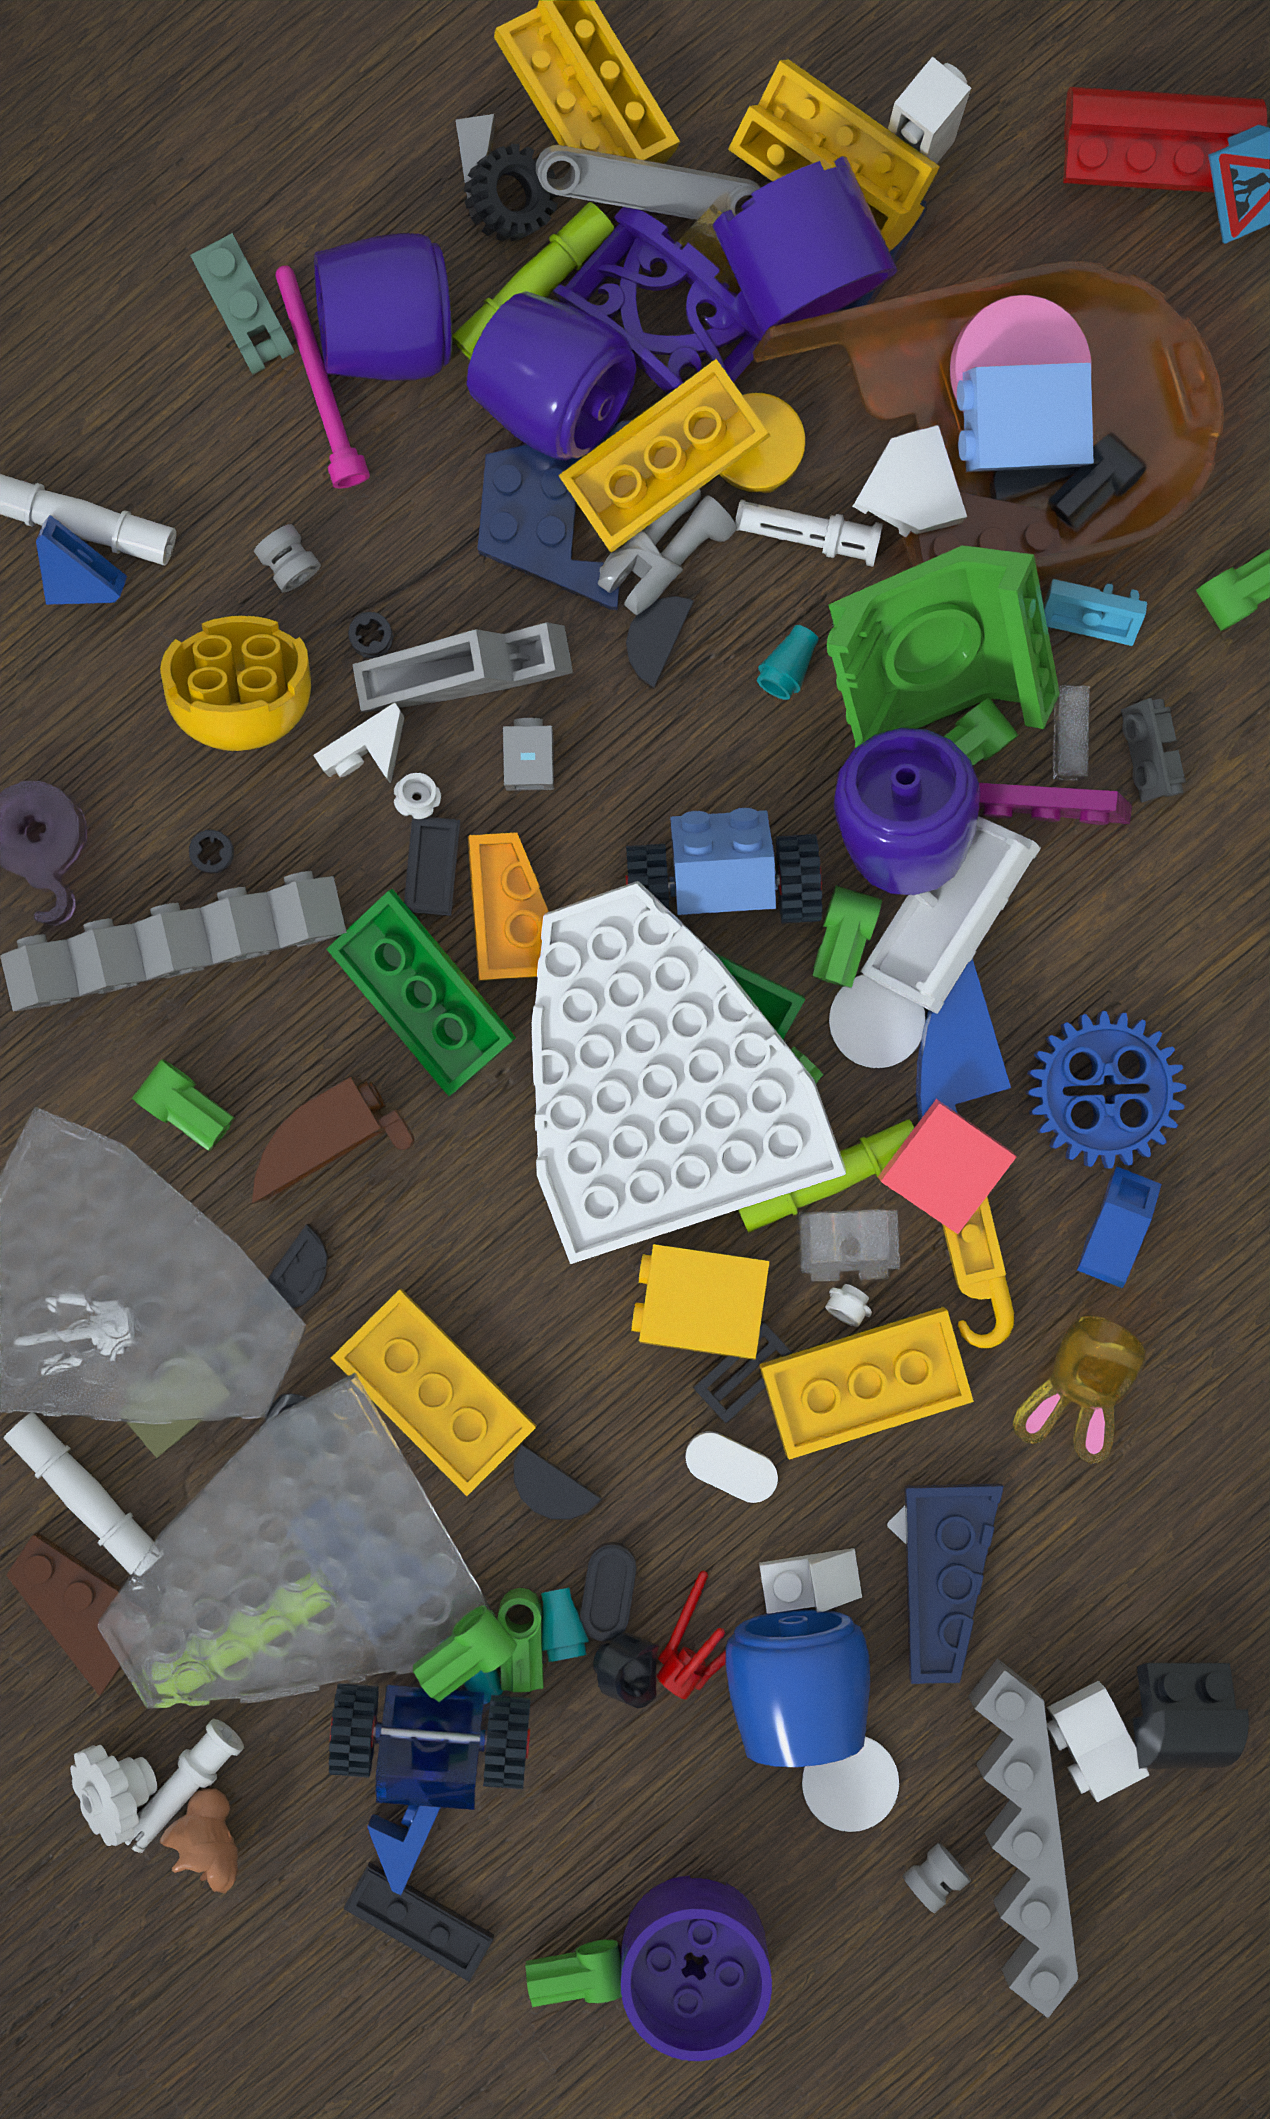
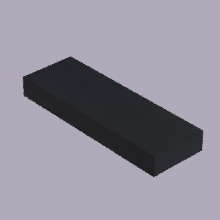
M370 1862L343 1908L470 1982L494 1940V1934L408 1884L405 1885L401 1895L393 1892L384 1870Z

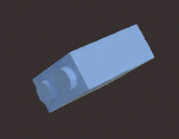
M1091 363L975 367L963 372V380H960L957 385V405L960 411L964 410L965 430L959 434L958 449L960 459L966 461V472L1070 468L1094 463Z

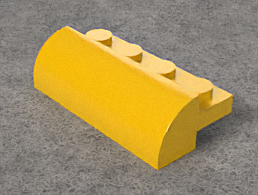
M539 0L537 8L496 28L494 34L496 42L559 145L665 164L675 153L680 140L595 0Z
M789 59L779 61L759 104L749 106L728 148L729 151L772 182L818 161L821 162L824 170L836 167L835 160L842 156L847 157L889 252L902 241L922 214L925 207L920 205L940 168L935 162Z

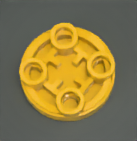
M749 393L742 396L769 432L770 437L719 475L738 489L749 492L771 493L787 482L800 466L805 449V432L799 416L785 401L770 394Z

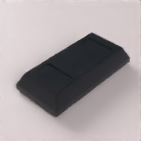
M412 816L404 903L413 913L452 916L460 820L433 817L415 819Z

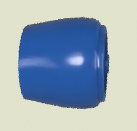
M790 1610L756 1616L745 1620L734 1629V1634L728 1638L726 1643L725 1665L732 1706L745 1752L749 1759L756 1763L775 1767L816 1766L844 1760L857 1754L864 1747L870 1692V1664L864 1634L860 1626L853 1623L851 1617L840 1612L828 1610L818 1613L816 1610Z

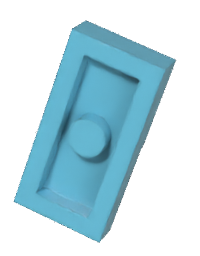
M1053 579L1043 606L1047 627L1133 646L1146 615L1147 602L1139 600V593L1134 589L1131 590L1129 597L1112 594V584L1107 583L1103 592H1101L1100 589Z

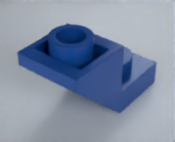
M1115 1167L1109 1179L1100 1213L1087 1235L1077 1271L1117 1287H1124L1152 1220L1162 1184L1120 1167Z

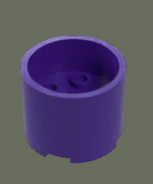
M845 156L834 161L836 165L834 168L824 170L821 162L818 161L776 179L751 193L752 198L741 206L742 212L734 216L732 210L723 212L713 223L716 236L763 338L779 336L824 318L872 292L897 272L893 258L852 167Z
M690 1875L662 1882L652 1888L638 1901L629 1915V1920L623 1934L621 1995L628 2019L637 2033L649 2045L663 2054L680 2060H712L730 2054L744 2045L762 2024L769 2008L772 1993V1978L766 1936L758 1913L741 1892L727 1883L724 1885L709 1879L690 1878ZM692 1952L696 1957L703 1955V1963L697 1965L694 1960L686 1962V1954Z

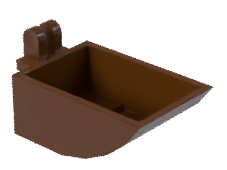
M349 1077L300 1106L278 1127L263 1151L255 1174L252 1204L270 1199L384 1131L388 1134L393 1145L399 1150L411 1148L414 1144V1136L400 1110H394L382 1116L380 1110L386 1107V1104L373 1082L368 1083L365 1081L363 1083L361 1078Z

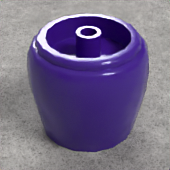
M398 233L376 236L315 252L316 302L326 374L387 381L418 380L438 374L443 366L450 363L452 353L451 306L446 266L439 244L431 243L429 237L422 234Z
M525 291L513 295L501 305L486 324L475 345L468 366L467 387L470 395L518 439L550 457L558 460L579 458L591 452L615 426L628 402L634 385L636 362L630 342L625 335L613 326L580 309Z
M897 728L875 734L851 752L838 772L834 810L844 844L857 870L869 883L891 894L917 895L941 887L955 877L965 861L977 829L981 792L971 760L953 741L927 729Z

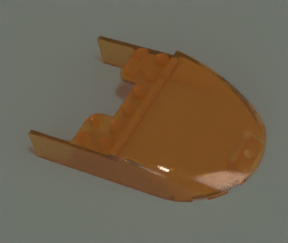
M1084 261L1048 263L770 327L752 352L755 362L834 344L844 346L847 350L861 401L866 411L880 420H893L914 415L918 430L938 425L959 492L991 498L989 485L993 479L994 471L966 472V461H962L959 456V434L965 430L964 413L958 408L950 378L951 355L956 339L965 324L978 311L989 304L1010 296L1030 295L1044 298L1068 312L1085 335L1091 355L1093 447L1104 436L1114 432L1148 465V468L1131 489L1121 497L1117 498L1114 496L1078 532L1067 527L1056 516L1062 552L1035 558L1039 581L1101 559L1156 535L1175 522L1194 499L1200 495L1216 464L1213 461L1217 450L1218 438L1223 434L1224 406L1218 372L1204 339L1188 317L1183 320L1177 311L1164 300L1166 294L1134 274L1127 277L1114 271L1104 269V264ZM1069 479L1006 500V502L1053 511L1048 505V499ZM910 531L907 537L902 535V541L910 568L917 566L912 531Z

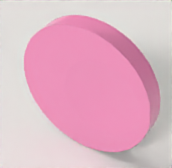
M1030 295L1010 296L1000 299L973 315L959 333L953 347L950 362V378L953 393L957 400L958 382L963 380V372L972 368L1091 363L1089 346L1077 322L1057 304L1047 299Z

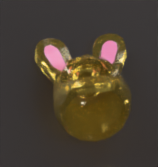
M1088 1315L1081 1316L1073 1321L1060 1343L1053 1374L1049 1380L1036 1389L1018 1408L1013 1422L1015 1434L1026 1443L1035 1444L1043 1441L1068 1403L1074 1402L1081 1406L1073 1436V1446L1077 1455L1089 1464L1100 1463L1107 1459L1114 1439V1405L1133 1386L1145 1365L1146 1351L1142 1343L1131 1332L1105 1318Z

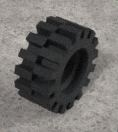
M511 144L506 148L505 146L499 147L476 162L477 165L471 168L467 175L472 179L465 183L464 192L471 193L472 196L465 200L466 209L475 207L477 214L470 218L475 225L481 221L486 224L482 232L487 236L497 232L495 240L505 241L511 238L512 242L527 237L539 230L540 227L546 225L551 219L549 214L556 211L558 203L551 201V199L557 195L547 192L541 186L536 174L537 159H532L535 150L528 146L521 151L520 144ZM553 169L547 172L548 178H556ZM501 176H513L522 185L526 195V203L521 211H511L500 201L496 187Z

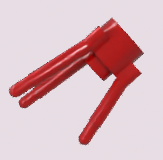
M706 1571L699 1573L665 1649L658 1656V1660L663 1666L656 1674L657 1679L670 1692L684 1700L690 1696L695 1688L701 1690L709 1678L725 1665L726 1650L707 1666L704 1661L725 1635L723 1628H718L697 1653L687 1647H683L680 1652L677 1651L708 1578Z

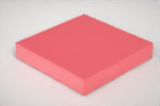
M936 1099L879 1174L878 1178L889 1188L959 1234L1017 1156L1007 1147Z

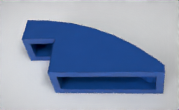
M973 958L964 968L943 1002L944 1004L938 1014L928 1010L917 1059L916 1104L918 1123L936 1099L957 1113L955 1104L1011 1088Z

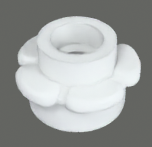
M422 773L406 775L394 788V794L396 795L394 805L404 816L412 815L415 819L427 818L432 815L433 808L439 806L441 801L439 788L436 787L434 781L429 776ZM414 794L421 795V799L416 801L412 798V796Z
M844 1284L842 1289H830L831 1298L825 1308L840 1321L854 1327H859L865 1316H871L872 1311L866 1305L869 1297L861 1290L848 1284Z

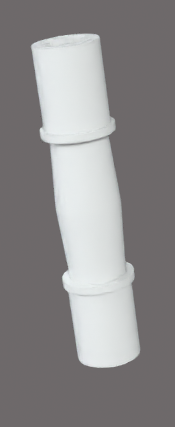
M0 474V515L23 521L31 527L36 523L43 525L46 518L51 515L80 539L110 546L114 553L119 554L122 552L164 566L169 562L176 540L175 528L131 515V512L126 510L120 514L82 499L46 491L44 485L39 483L34 485Z
M33 1411L18 1422L3 1437L36 1473L35 1477L39 1479L42 1476L65 1505L100 1538L97 1543L100 1546L103 1545L135 1580L164 1554L161 1548L134 1521L133 1515L131 1513L126 1515L102 1485L68 1453L71 1448L68 1445L65 1446Z

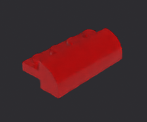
M1069 87L1064 127L1066 148L1063 183L1214 193L1208 155L1228 147V138L1257 125L1267 127L1265 100L1260 98Z

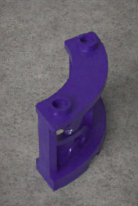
M622 207L614 217L619 225L565 287L559 284L553 290V293L563 304L580 309L613 326L625 335L630 342L636 365L666 395L684 383L680 376L683 368L691 367L696 373L701 370V359L698 353L706 352L711 361L717 359L734 382L763 347L770 349L781 336L763 338L742 290L739 294L729 291L728 288L730 286L726 282L722 284L714 278L720 271L718 267L691 244L688 243L683 248L679 242L676 241L675 243L667 233V226L639 209ZM627 255L624 267L618 266ZM655 262H662L667 267V271L662 277H649L639 274L641 268L643 272L651 275L650 267ZM608 276L621 280L620 286L617 284H604L601 286V284ZM684 279L692 286L686 301V314L689 326L694 334L665 336L644 333L637 311V287L652 291L666 290L678 285ZM597 289L599 294H606L609 297L608 301L603 305H594L588 302V299ZM703 303L713 305L717 311L713 317L705 316V323L710 328L706 331L701 325L696 312L697 307ZM619 312H621L624 329L611 319ZM741 336L744 337L723 362L717 348L723 347ZM653 354L671 355L668 361V368Z

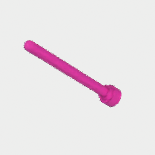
M280 266L275 274L333 453L329 456L331 464L327 467L333 487L341 489L358 485L370 477L363 455H358L356 448H351L295 273L289 266Z

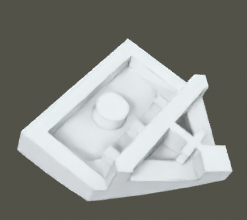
M939 426L891 438L852 507L865 514L868 511L897 527L899 534L907 537L910 531L920 534L963 523L967 518V514Z

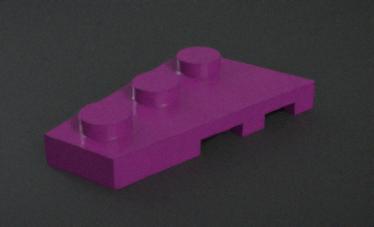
M979 783L981 792L979 809H984L983 815L987 817L1012 818L1013 812L1031 814V819L1050 822L1060 821L1061 817L1079 819V822L1096 825H1107L1109 822L1130 824L1132 805L1118 791Z

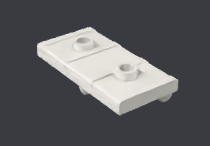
M978 816L977 829L965 861L955 877L936 890L917 895H908L860 972L878 984L938 1014L954 984L968 962L972 960L979 944L999 912L1005 907L1012 891L1041 848L1033 840Z

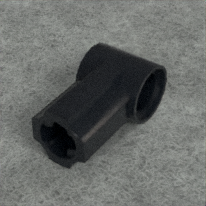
M1114 432L1104 436L1093 447L1094 463L1082 466L1048 499V505L1056 513V516L1075 532H1078L1114 496L1117 498L1121 497L1131 489L1148 468V465Z

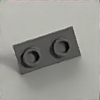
M1152 698L1121 709L1123 733L1128 741L1133 764V780L1138 788L1141 803L1162 796L1170 797L1184 793L1182 784L1186 783V778L1184 777L1179 750L1164 752L1162 744L1177 741L1171 717V708L1165 707L1164 699L1152 700Z

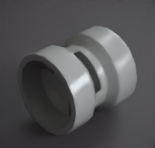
M292 524L285 525L269 534L254 550L261 563L265 566H270L274 571L273 579L282 592H288L299 587L315 575L321 567L311 551L304 550L301 545L302 538Z
M939 1842L928 1851L925 1862L921 1865L911 1866L902 1875L914 1894L934 1914L946 1904V1896L952 1890L960 1891L971 1881L969 1875L958 1861Z

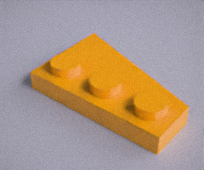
M518 833L469 835L468 847L478 981L537 977L538 960L541 955L543 916L549 911Z

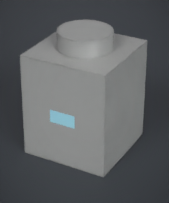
M540 718L514 719V726H503L504 786L506 791L554 790L552 726H543V719Z

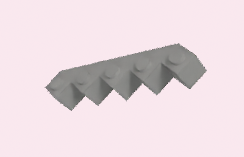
M312 871L299 872L285 876L284 886L268 892L247 894L245 887H237L218 892V901L201 908L180 910L179 903H169L151 908V917L133 924L114 926L112 919H102L84 924V933L66 940L47 942L45 934L17 940V949L0 955L12 1010L14 1012L73 1001L72 998L125 989L137 986L140 982L184 975L205 970L204 967L224 962L234 963L268 955L274 950L295 945L302 947L347 933L334 877L314 879Z
M997 1658L968 1695V1698L975 1710L1002 1730L976 1764L983 1779L1010 1799L984 1832L992 1849L1018 1868L993 1900L1000 1918L1025 1937L1001 1970L1009 1988L1049 2018L1077 1982L1078 1972L1044 1700L1036 1688Z

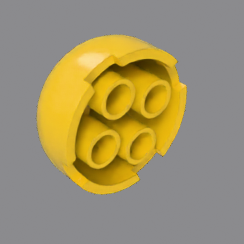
M229 616L213 619L202 623L203 631L189 637L182 643L175 639L167 648L161 661L160 672L168 709L179 727L190 737L204 745L228 751L260 748L279 740L289 733L306 711L311 695V674L307 649L300 637L294 639L289 634L279 630L278 622L255 616Z

